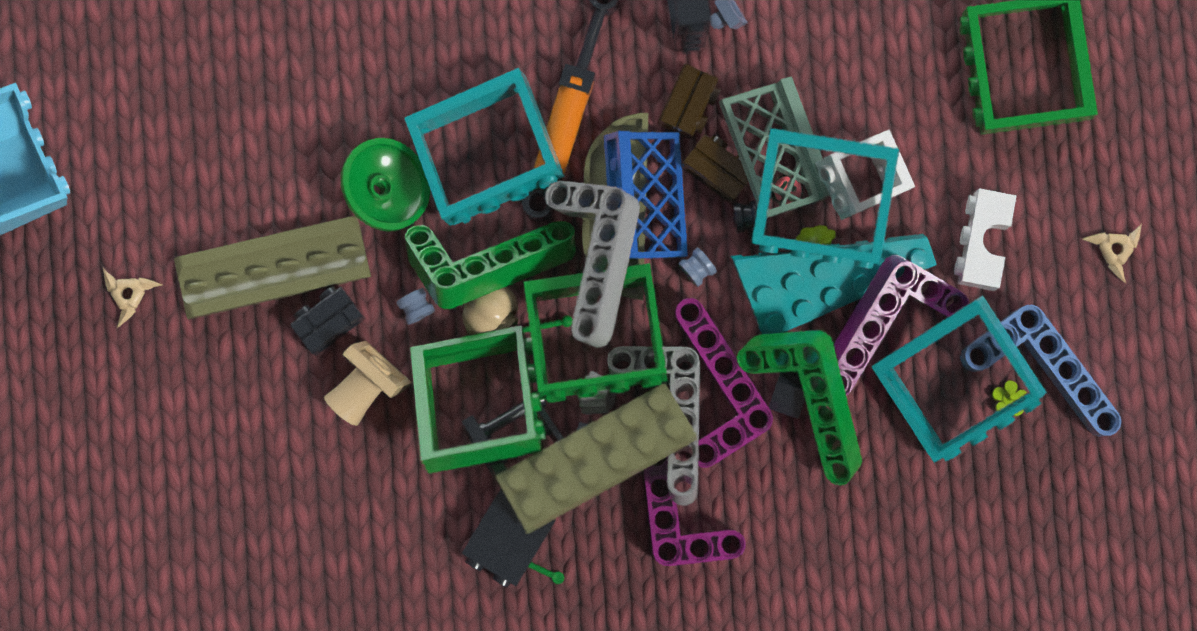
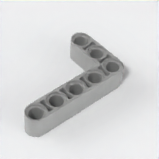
M556 181L551 183L545 192V200L549 207L570 217L595 220L573 317L572 333L576 339L594 347H603L610 341L613 334L640 204L634 196L617 187ZM622 201L621 207L617 210L619 203ZM615 232L614 238L610 241L612 234ZM608 263V267L604 272V267ZM601 294V299L597 303V298ZM593 325H594V331H593V333L590 335V330H591V328H592Z
M621 346L614 348L607 358L610 375L647 370V364L655 361L653 347ZM663 347L667 381L661 382V384L670 385L671 394L688 422L692 424V428L697 435L696 441L668 456L669 495L674 503L684 506L694 502L698 493L700 362L698 354L692 348ZM620 361L630 363L628 368L622 370L614 366ZM682 362L693 364V367L689 370H681L677 366ZM683 391L693 394L688 400L677 398V395ZM682 451L689 452L692 455L687 461H679L675 458ZM679 482H687L691 485V488L686 492H678L674 487Z

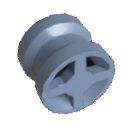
M699 248L693 251L692 256L688 260L683 259L678 263L682 271L696 287L703 283V279L707 275L712 276L717 272L712 262Z
M424 288L413 291L396 302L399 309L404 310L406 314L405 320L408 325L427 317L435 311L433 305L429 304L425 298L426 292Z

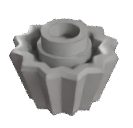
M591 371L586 378L600 377L602 375ZM604 390L598 391L596 396L581 398L578 395L581 413L591 415L609 412L615 403L616 393Z

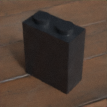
M500 489L462 551V554L467 557L465 563L480 572L485 567L494 573L492 579L506 588L510 584L517 586L556 522V519L544 524L531 534H527L510 502Z

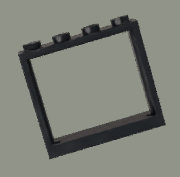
M667 0L674 52L682 51V54L688 55L691 52L700 51V48L706 46L711 24L708 0Z

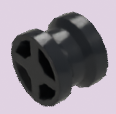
M751 200L749 204L745 205L739 202L732 203L736 234L743 233L746 229L752 228L754 230L758 209L756 200Z

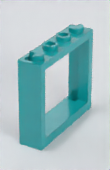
M520 68L405 117L441 219L450 226L461 222L466 224L471 220L472 216L479 213L488 214L500 208L502 203L509 200H522L529 195L528 192L537 188L546 189L551 183L565 177L527 77ZM519 93L545 164L449 205L424 134Z
M770 128L752 243L759 244V251L778 253V248L790 249V256L809 259L810 253L823 255L822 261L841 264L842 258L855 260L854 266L873 269L874 263H881L900 149ZM779 143L887 160L872 252L764 235Z
M983 296L871 366L934 463L942 458L946 462L962 453L959 448L970 442L971 446L980 443L988 437L986 431L994 426L998 430L1008 426L1015 421L1013 415L1023 410L1025 414L1031 412L1042 404L1039 399L1046 393ZM979 314L1029 392L947 442L942 443L896 373L894 367Z

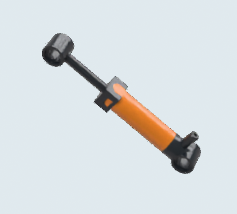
M589 0L590 9L593 14L576 67L565 63L559 82V90L546 127L563 173H565L585 107L596 80L595 72L588 71V67L604 17L610 16L617 11L620 0H611L608 4H600L597 0ZM540 149L533 169L545 164ZM537 188L528 192L529 195L522 199L524 212L533 221L547 220L554 211L548 204L544 210L539 212L529 207L533 198L543 197L545 199L547 188Z

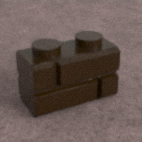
M684 64L658 120V125L670 131L679 132V135L688 139H692L695 132L701 134L708 120V117L703 115L708 104L714 106L721 89L716 87L718 78L688 64Z
M705 134L682 163V168L728 203L732 204L748 183L738 154L735 157L727 151V143L718 136L713 135L710 138Z

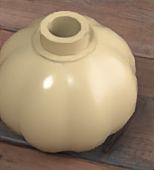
M504 287L465 303L462 314L465 329L470 335L515 327L519 321L515 317L518 311L516 296L508 287Z

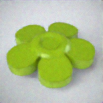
M1007 381L1003 388H995L992 397L995 401H1001L996 405V411L1027 392L1025 390L1016 392L1018 385L1014 381ZM1021 410V411H1019L1018 413L1014 414L1013 416H1019V415H1021L1024 411Z

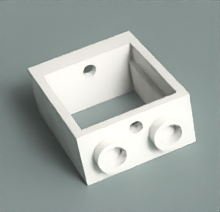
M890 130L861 141L862 143L897 148ZM835 152L815 164L818 168L819 177L830 194L832 206L838 212L840 219L843 220L879 204L882 193L860 203L840 161L851 156V154ZM900 152L892 197L915 187ZM871 158L882 183H884L887 160Z

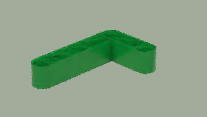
M566 221L550 223L455 262H452L429 227L416 225L409 228L405 234L409 263L434 302L443 309L458 307L493 291L568 262L575 256V230Z
M818 330L754 336L737 354L739 367L751 374L798 371L825 476L835 485L847 484L861 467L862 457L831 337L827 333Z

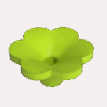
M818 225L814 228L807 227L800 231L801 234L796 237V240L830 245L832 243L831 240L836 237V232L824 225Z

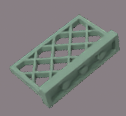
M792 76L781 79L777 83L719 101L757 206L762 178L756 175L754 166L757 160L765 164L766 156L760 154L764 142L769 141L768 133L773 122L782 126L784 131L814 135ZM771 94L774 102L772 112L757 105L761 95ZM740 103L749 108L744 121L734 116L730 105ZM754 112L768 119L764 131L749 124ZM746 130L760 138L755 150L747 147L744 143L743 136ZM779 143L775 172L777 170L790 177V180L785 190L772 184L771 191L782 196L778 207L768 209L767 218L808 204H815L830 197L825 184L819 177L818 168L815 164L823 159L820 150ZM784 151L795 158L796 166L793 171L779 164ZM795 180L805 185L809 197L800 199L790 193ZM787 199L792 201L791 203L786 204Z

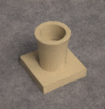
M367 341L351 345L343 355L356 368L337 387L325 395L324 399L329 407L342 419L358 426L367 409L381 391H384L391 398L404 392L412 382Z

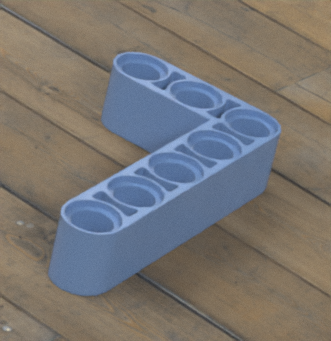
M1035 305L1023 306L1000 321L1016 347L1022 342L1089 432L1095 436H1110L1120 429L1121 417L1039 307ZM1023 312H1028L1033 316L1034 325L1032 328H1026L1022 325L1020 317ZM988 330L962 350L960 359L965 369L971 372H978L990 367L1005 356V354ZM1043 337L1049 338L1053 343V349L1050 354L1044 353L1040 348V340ZM973 349H979L984 355V361L980 366L973 364L970 360V353ZM1062 362L1069 364L1072 369L1071 377L1068 380L1062 378L1059 374V366ZM1081 388L1087 389L1091 394V400L1087 405L1082 404L1078 399V392ZM1101 413L1106 414L1110 420V425L1105 431L1101 430L1097 425V418Z

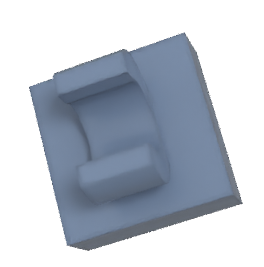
M716 0L714 2L719 11L711 15V26L713 29L717 28L719 30L727 24L730 29H739L748 23L734 0Z

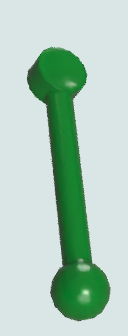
M565 315L559 320L540 323L541 329L561 325L570 327L573 319L571 316ZM530 326L522 327L524 333L530 332Z
M533 562L528 566V568L552 578L555 584H561L564 581V575L561 572L554 573Z

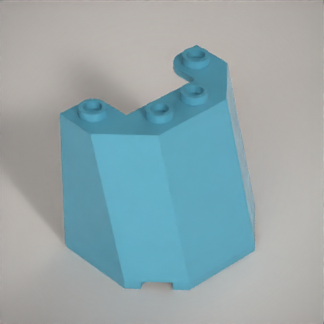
M16 83L0 88V235L67 205V194H70L65 177L57 176V170L51 156H44L40 147L44 145L42 135L38 128L32 129L29 122L27 110L32 108L30 99L25 90L19 91Z

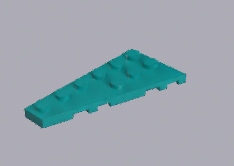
M924 234L890 237L884 240L881 263H874L873 269L854 266L855 260L842 258L841 264L822 261L823 255L810 253L809 259L790 256L791 250L779 253L760 252L759 255L745 257L742 255L731 256L761 334L784 333L861 299L882 263L891 255L902 256L924 270L937 265L928 238ZM864 240L856 241L855 244H830L829 246L872 252L874 242ZM904 266L898 268L895 278L902 276Z

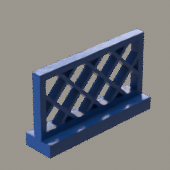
M616 131L604 135L607 186L617 187L632 196L635 195L638 202L641 201L651 211L643 222L639 218L637 220L636 226L638 228L635 229L629 259L688 257L679 132ZM630 140H638L646 148L639 159L631 152ZM661 140H670L671 153L666 159L655 148ZM650 154L661 164L654 174L643 165V162ZM665 169L670 173L673 181L672 186L668 190L657 180ZM637 170L649 180L641 190L633 184V175ZM652 185L663 195L656 206L645 196ZM667 200L674 206L675 215L671 221L659 211ZM622 201L619 203L617 210L621 207ZM654 217L665 226L658 237L647 227ZM615 232L612 234L611 240L614 238ZM642 232L652 242V245L646 252H638L637 238ZM669 232L677 239V251H670L662 243Z

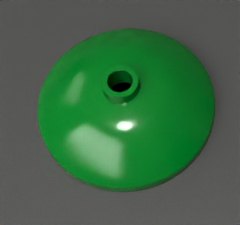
M388 138L367 140L354 148L343 164L341 171L343 197L352 213L366 225L382 231H396L413 224L424 213L430 198V186L419 157L405 144ZM374 185L379 187L380 194L375 192Z

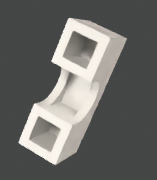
M980 188L974 192L973 196L969 195L965 213L970 215L968 227L963 226L960 236V244L964 245L962 257H957L954 268V275L958 276L957 284L991 291L1000 288L1005 257L988 252L983 244V236L989 228L1006 230L1011 227L1016 195Z

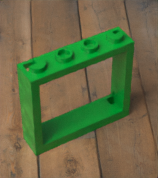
M1013 0L966 7L962 17H959L960 34L966 37L967 47L963 48L965 65L970 66L972 78H968V90L971 97L975 96L976 108L973 109L972 113L976 127L980 129V135L1086 121L1098 115L1080 0ZM1061 6L1076 108L994 119L978 18Z
M650 263L627 266L622 288L640 286L644 288L656 368L548 384L537 302L578 296L583 273L524 282L538 392L541 400L547 399V402H560L565 400L566 396L577 394L581 398L596 396L598 391L610 390L611 393H622L630 390L631 386L642 385L643 388H655L660 386L661 382L667 381Z
M522 326L410 347L420 455L428 474L542 451L540 440L545 439V430L542 420L538 421L537 411H541L542 406L539 393L534 392L533 383H537L535 364H530V355H533L531 337L526 338ZM517 351L528 434L439 451L431 367Z

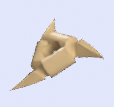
M1142 224L1130 233L1129 236L1122 234L1106 235L1105 232L1081 240L1100 245L1099 248L1106 262L1109 263L1108 267L1126 283L1122 265L1125 264L1133 252V248L1137 247ZM1114 243L1121 246V253L1118 255L1112 251Z
M103 268L107 290L111 292L110 294L119 309H122L117 328L136 312L135 308L138 307L145 294V290L161 286L162 284L140 277L138 280L132 278L118 279L116 281ZM126 288H131L133 291L129 299L123 297V290Z

